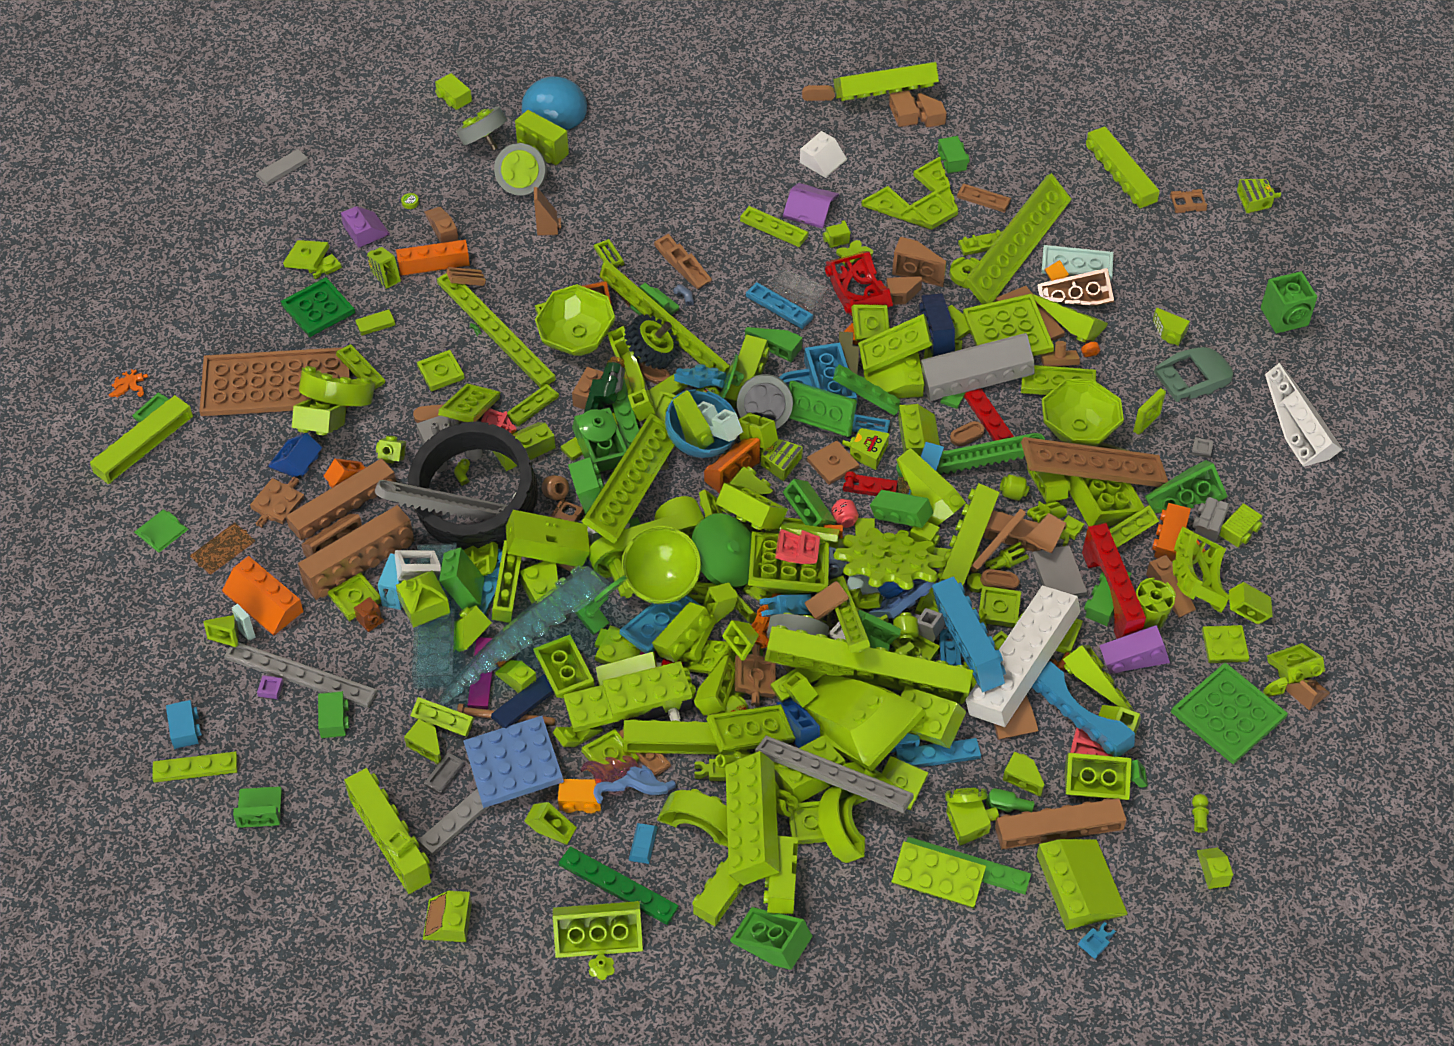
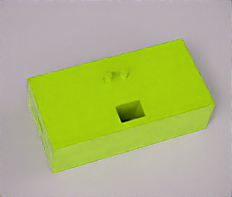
M513 510L506 524L507 554L582 568L590 553L588 528L584 523Z

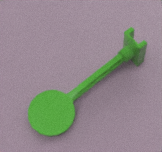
M623 575L609 585L593 601L584 592L569 604L592 635H595L601 628L610 623L599 608L606 602L608 596L628 579L626 575Z

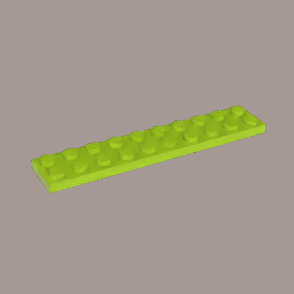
M1052 173L1044 178L964 280L965 284L982 305L992 303L1072 200Z
M650 413L581 521L612 543H615L674 447L666 431L664 421Z

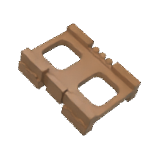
M1202 189L1188 192L1173 191L1170 194L1175 213L1207 210V203L1205 202ZM1192 197H1200L1202 203H1193ZM1183 198L1186 204L1177 205L1175 199Z
M561 499L556 506L557 508L549 517L577 522L585 512L582 506L579 507L565 501V499ZM566 506L576 509L573 515L565 514L562 511Z

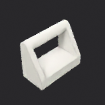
M395 550L398 580H409L433 570L438 578L441 567L435 551ZM403 558H430V564H405Z

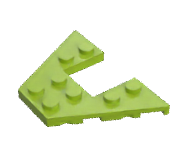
M941 157L914 171L913 176L932 192L915 203L909 205L889 186L861 201V206L931 230L958 215V207L954 202L955 198L951 193L950 184L941 163Z

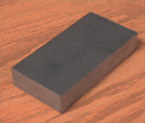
M447 753L424 782V786L442 795L464 767L465 761Z

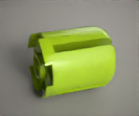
M1154 577L1143 580L1136 589V595L1146 616L1143 630L1156 625L1158 629L1162 628L1175 604L1176 593L1174 588L1168 582L1165 584L1162 581L1154 580Z

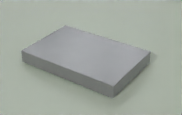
M1070 545L1054 548L1052 553L1045 550L1032 552V558L1043 586L1078 597L1087 595L1086 587Z

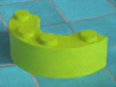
M312 366L302 368L299 392L318 401L336 405L366 406L372 403L375 381H371V378L361 377L351 380L348 377H340L338 379L334 378L331 374L321 373V371L316 370L317 368Z
M833 786L825 791L819 802L818 826L833 856L843 863H849L864 857L865 837L855 827L852 818V807L867 801V798Z
M692 789L691 791L677 790L669 794L658 815L657 821L676 828L681 823L695 825L709 833L715 843L728 847L727 806L722 803L720 798L702 794L697 789Z

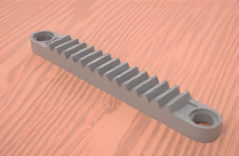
M379 480L375 488L376 495L386 500L399 502L400 506L406 503L407 507L413 505L414 509L420 506L421 510L427 508L431 512L434 509L435 513L442 511L444 515L449 512L450 516L456 514L457 517L463 515L464 519L470 516L471 520L477 518L479 522L482 519L486 521L493 518L508 506L387 480Z

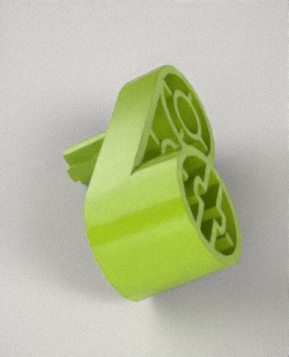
M688 496L673 498L659 507L654 521L624 529L615 543L604 537L596 540L590 546V553L588 555L595 574L605 578L613 577L614 582L622 577L624 550L631 539L644 529L654 526H669L687 534L692 539L696 525L704 519L697 501ZM626 582L617 588L621 597H632L633 592L629 589Z

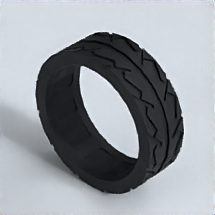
M474 421L444 428L420 447L410 466L408 485L426 489L429 488L430 481L436 471L446 461L465 451L482 449L499 452L510 458L519 467L520 482L514 498L502 512L491 519L469 525L455 524L441 519L432 511L429 512L427 508L421 510L419 506L414 509L427 532L432 534L431 536L440 543L442 542V544L454 549L461 547L465 550L471 546L480 548L491 542H495L498 546L504 544V540L507 541L506 524L512 511L533 513L538 497L537 479L526 449L518 439H515L514 435L494 424L488 425L489 423Z

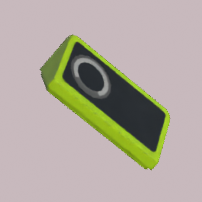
M736 590L738 600L735 608L752 624L757 616V611Z

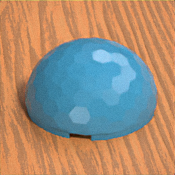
M551 76L536 81L527 89L522 100V114L530 110L561 128L569 130L577 126L585 118L587 101L583 91L577 84L567 78Z
M696 389L688 390L697 405L704 401L713 404L718 414L724 409L736 413L724 398L713 392L696 391ZM673 400L668 405L665 416L666 431L672 443L687 455L697 458L715 457L725 452L735 441L728 442L713 436L714 442L705 449H699L687 443Z

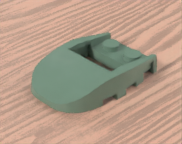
M1207 347L1178 352L1155 366L1154 373L1176 402H1180L1181 398L1189 397L1193 399L1200 395H1209L1218 388L1227 386L1233 379V370L1227 361L1218 352ZM1188 357L1192 359L1207 379L1190 388L1172 366L1180 360L1188 359Z

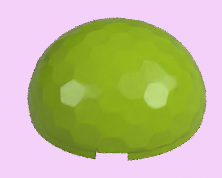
M654 526L642 530L631 539L622 557V574L628 577L625 582L629 589L640 599L655 604H668L684 598L694 588L701 571V558L695 543L687 534L669 526Z

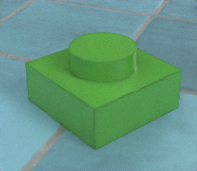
M1136 759L1131 761L1130 779L1139 788L1148 786L1146 769Z

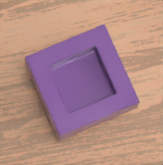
M262 676L257 691L258 697L278 699L283 679Z

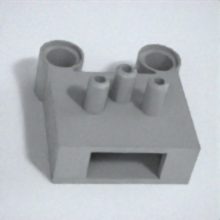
M437 416L416 423L421 442L424 444L442 429L465 422ZM482 449L466 451V456L470 460H478L483 454ZM447 461L436 472L445 471L448 466Z

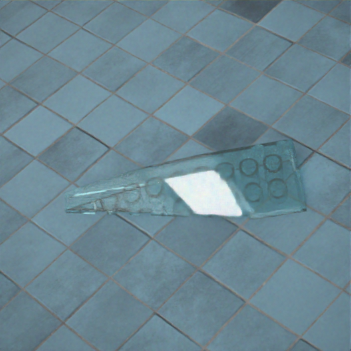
M579 565L572 569L569 577L566 579L562 577L554 583L556 586L535 601L495 635L460 671L435 702L439 705H444L465 690L464 685L470 686L480 680L481 673L486 674L496 669L497 662L503 660L506 662L534 642L533 637L539 638L549 632L550 625L555 626L565 621L566 614L578 612L594 600L611 583L588 566L581 567Z

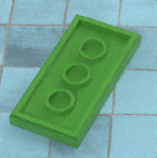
M789 382V388L793 397L790 419L847 437L851 436L857 400L800 382Z

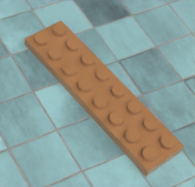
M1024 437L1021 441L1028 469L1031 471L1160 487L1168 482L1159 455Z

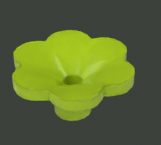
M603 954L597 955L595 959H591L588 963L590 967L589 974L592 977H597L599 980H605L607 976L613 975L615 971L613 967L614 960L606 958Z

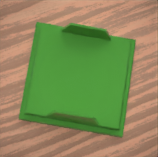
M163 509L134 533L159 553L189 529L181 524L169 511L167 512Z

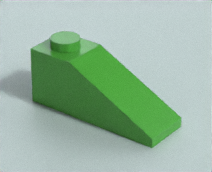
M751 327L745 329V336L750 335L766 339L768 347H770V353L789 362H792L802 349L803 337L788 330Z

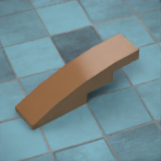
M669 233L654 242V246L662 256L696 289L712 281L692 253L688 254L680 243L677 245Z

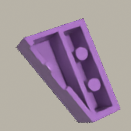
M1157 625L1099 645L1110 674L1170 663Z

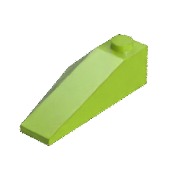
M1081 645L1063 659L1066 663L1064 667L1070 675L1074 674L1118 707L1134 711L1122 691L1118 687L1114 688L1115 682L1112 676L1106 671L1103 672L1102 668L1105 666L1090 645Z

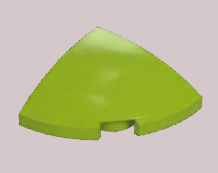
M491 542L480 548L471 546L463 550L483 576L494 571L498 557V544Z

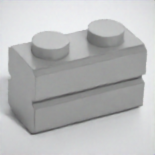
M1211 497L1207 498L1205 504L1201 503L1198 514H1201L1200 518L1196 517L1192 526L1195 528V533L1216 542L1227 515L1229 503L1218 501Z

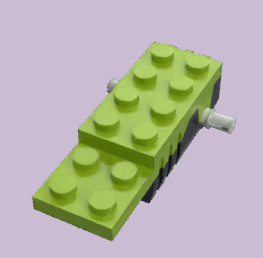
M681 661L663 666L658 662L655 668L602 680L603 685L563 694V699L573 732L609 723H612L613 729H616L619 726H624V720L636 719L638 721H647L667 715L671 721L677 720L681 722L679 712L692 708L696 689L691 682L689 669L683 668Z

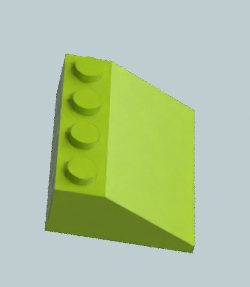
M918 352L868 374L863 369L864 378L867 381L881 387L884 391L895 395L897 398L923 397L924 380Z
M1064 475L1070 482L1071 488L1068 491L1088 526L1107 523L1108 527L1145 508L1131 483Z
M1058 839L1039 844L1037 858L1066 930L1128 914L1097 839Z

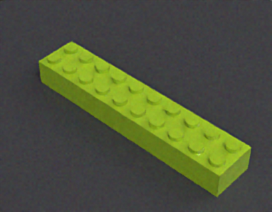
M782 625L772 626L764 660L862 682L870 680L881 687L903 691L905 686L959 704H963L969 694L973 670L968 669L965 665L952 666L948 665L946 661L937 660L934 662L924 656L911 657L905 652H888V649L877 647L876 649L868 647L862 652L851 653L845 639H829L828 636L823 634H816L815 636L808 634L804 630L792 631Z

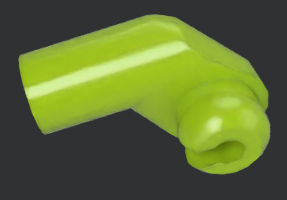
M465 458L461 459L454 469V475L462 486L469 483L466 473L469 469L470 461Z

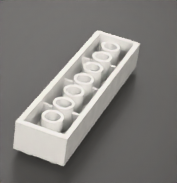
M1041 586L999 649L1003 661L1000 663L1003 664L1006 674L1003 675L1005 684L982 693L976 683L965 699L969 715L1006 727L1080 614L1078 596Z

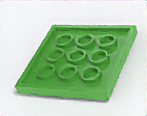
M1226 662L1171 710L1174 716L1233 765L1280 724L1288 714Z

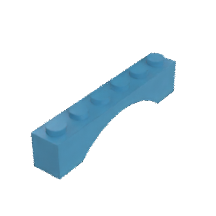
M1051 661L1046 664L1032 685L1037 693L1042 694L1051 705L1060 710L1063 716L1072 720L1077 728L1087 733L1092 741H1096L1106 753L1111 754L1113 757H1120L1134 747L1135 733L1121 721L1100 717L1079 705L1067 689L1064 672Z

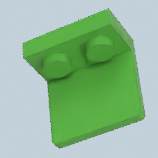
M281 787L240 789L238 808H234L233 811L237 827L280 825Z

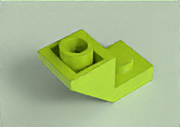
M572 726L556 727L552 733L563 747H576L599 734L603 729L597 726L573 732Z

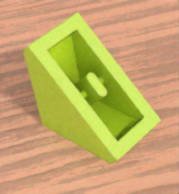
M234 615L204 621L207 639L233 647L238 646V628Z

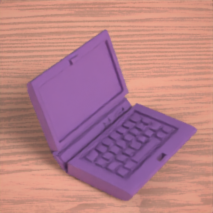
M798 183L790 190L783 218L823 229L831 205L830 202L835 200L839 194Z

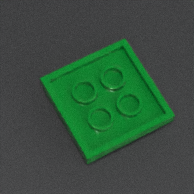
M327 277L281 300V306L309 338L355 314L354 307Z

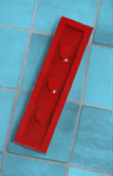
M981 388L964 393V398L993 441L1014 437Z

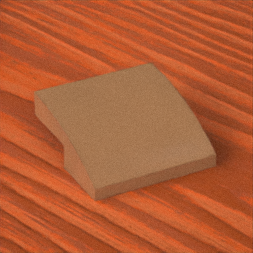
M1027 695L1006 727L994 724L998 740L1038 732L1037 723Z

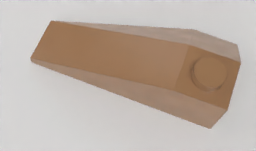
M1108 268L1037 284L1039 295L1056 303L1098 306L1114 302Z

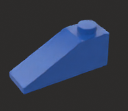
M793 699L776 702V705H782L796 738L794 744L798 748L820 737L819 724L804 707L799 706Z

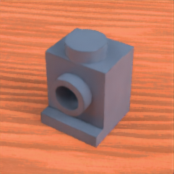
M829 547L828 579L841 576L845 565L848 564L847 561L837 560L833 557L836 549Z

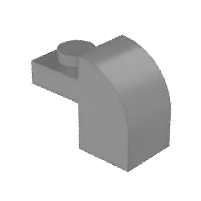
M927 608L924 609L921 615L911 612L912 616L918 619L919 635L934 642L945 626L943 614Z

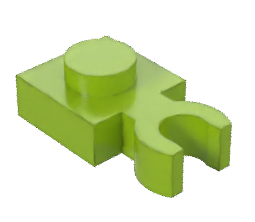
M330 254L321 260L316 270L308 269L309 273L316 272L313 273V278L317 279L322 273L329 275L342 268L334 255Z
M1069 515L1064 520L1067 528L1063 530L1059 538L1064 540L1062 546L1068 545L1069 537L1075 540L1085 525Z
M709 759V764L701 761L695 762V769H702L700 772H695L696 779L709 776V781H726L725 767H717L715 759Z

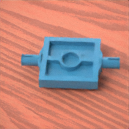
M703 364L695 365V368L691 369L678 368L674 374V381L697 388L705 386L723 388L725 385L724 380L726 379L725 372L718 371L717 368H707Z

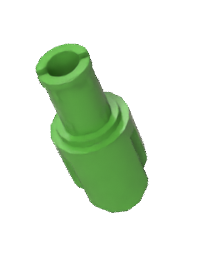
M993 788L986 798L987 806L991 808L996 807L997 810L1008 813L1013 810L1033 812L1034 801L1017 798L1014 792Z

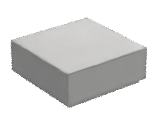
M1195 437L1191 455L1210 458L1213 441Z

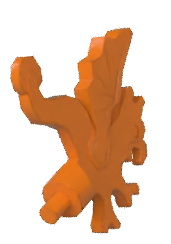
M131 369L130 375L127 371L122 373L125 377L118 379V376L115 378L112 387L114 386L116 390L111 392L109 397L124 395L129 390V387L133 391H139L137 395L142 397L144 390L136 382L144 381L148 374H136V369Z

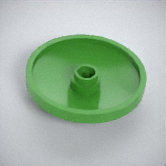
M716 513L701 520L693 531L692 541L699 551L701 572L715 585L729 582L733 589H737L748 584L752 534L743 523L730 515Z

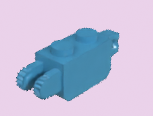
M778 595L773 598L760 599V604L768 605L769 610L761 612L762 617H771L772 615L792 613L800 616L811 615L805 606V602L811 598V595Z

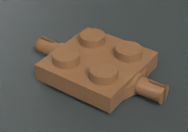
M292 477L288 484L281 483L273 478L268 482L250 504L251 509L261 515L257 522H255L257 526L262 528L267 520L284 524L287 520L286 515L293 512L304 499V494L294 489L299 483L298 478Z
M754 644L752 654L747 655L744 661L738 655L735 656V691L751 695V706L755 705V707L760 706V696L773 699L776 695L770 687V684L776 681V663L764 661L765 658L760 656L759 644Z

